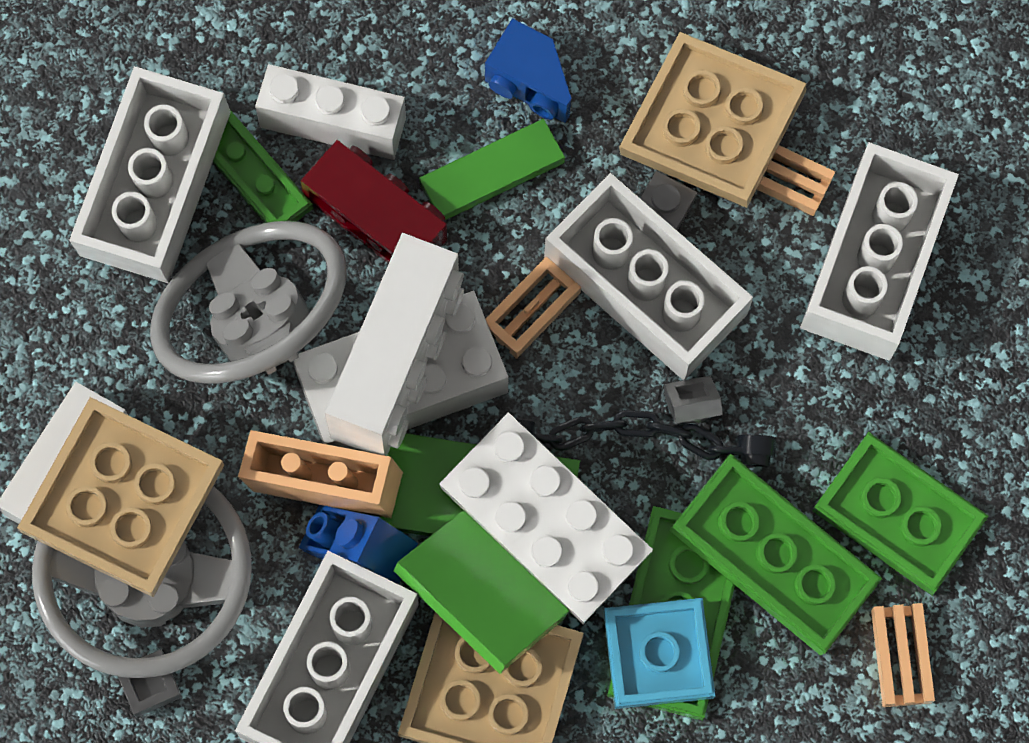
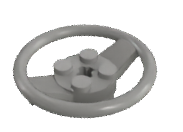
M297 221L262 223L239 230L216 241L186 263L162 292L155 306L150 325V340L156 358L173 375L184 380L205 384L238 381L264 371L270 375L277 371L276 366L285 363L287 360L291 363L299 358L298 352L324 328L342 298L346 284L347 266L341 247L326 231L311 224ZM275 240L301 241L318 249L326 261L327 279L324 290L314 308L310 310L297 287L288 278L279 276L273 268L260 270L243 249ZM207 270H209L218 294L209 304V310L213 315L210 321L211 333L230 361L226 363L203 364L192 362L180 356L170 341V322L179 301L190 286Z
M214 486L212 487L204 504L220 522L230 546L232 560L189 552L186 543L183 542L154 597L37 541L32 565L34 598L45 626L65 651L81 663L109 675L126 678H149L167 675L190 666L205 657L221 643L237 622L248 597L251 584L252 559L244 525L232 504ZM52 580L100 596L103 603L120 620L140 628L160 627L166 624V621L176 617L184 608L223 604L208 628L187 645L160 656L128 658L113 655L94 647L73 630L57 604Z

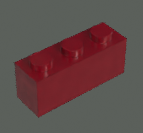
M336 140L300 180L303 194L314 206L387 263L390 262L402 233L439 247L447 241V224L444 222L446 220L444 215L431 203L424 201L421 205L408 195L409 189L393 174L388 173L384 176L373 168V162L370 157L354 145L348 148L339 140Z

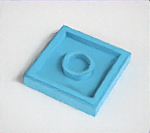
M703 598L604 608L615 709L715 698Z

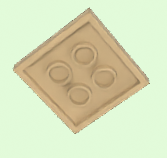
M679 32L619 146L620 155L747 208L806 93L807 83Z
M90 397L17 529L21 533L154 597L221 473L224 463L222 460Z
M435 612L398 736L419 743H553L584 633L557 625L505 671L499 674Z

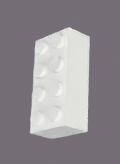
M134 66L69 240L79 256L169 283L231 113L224 93Z
M868 142L800 329L890 361L903 335L959 174Z
M611 173L545 239L544 257L547 256L579 284L581 290L682 380H685L747 316L753 300V296Z
M405 233L401 234L325 410L330 439L364 452L385 456L388 455L390 447L397 449L400 447L409 421L405 420L409 402L415 404L419 402L427 382V376L423 375L428 358L437 359L446 336V332L442 331L445 317L447 314L455 316L464 294V289L461 288L464 273L459 272L458 253Z
M475 291L463 294L455 316L447 314L445 317L442 331L446 332L443 346L436 360L428 358L423 375L427 376V382L417 404L409 402L405 420L409 421L407 430L508 393L509 377ZM359 332L298 354L299 358L293 361L323 444L356 449L330 439L325 410Z
M509 412L440 483L441 489L457 505L470 515L553 594L582 624L594 614L653 551L645 541Z
M327 551L235 730L240 739L248 743H350L419 606L418 594Z

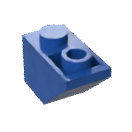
M512 18L485 62V82L498 95L508 99L514 96L529 104L530 109L538 116L548 120L556 118L566 123L570 116L571 95L553 39Z
M319 505L315 515L307 524L306 533L299 549L321 560L324 559L327 551H330L399 585L401 578L394 572L395 566L398 561L415 549L418 543L379 517Z

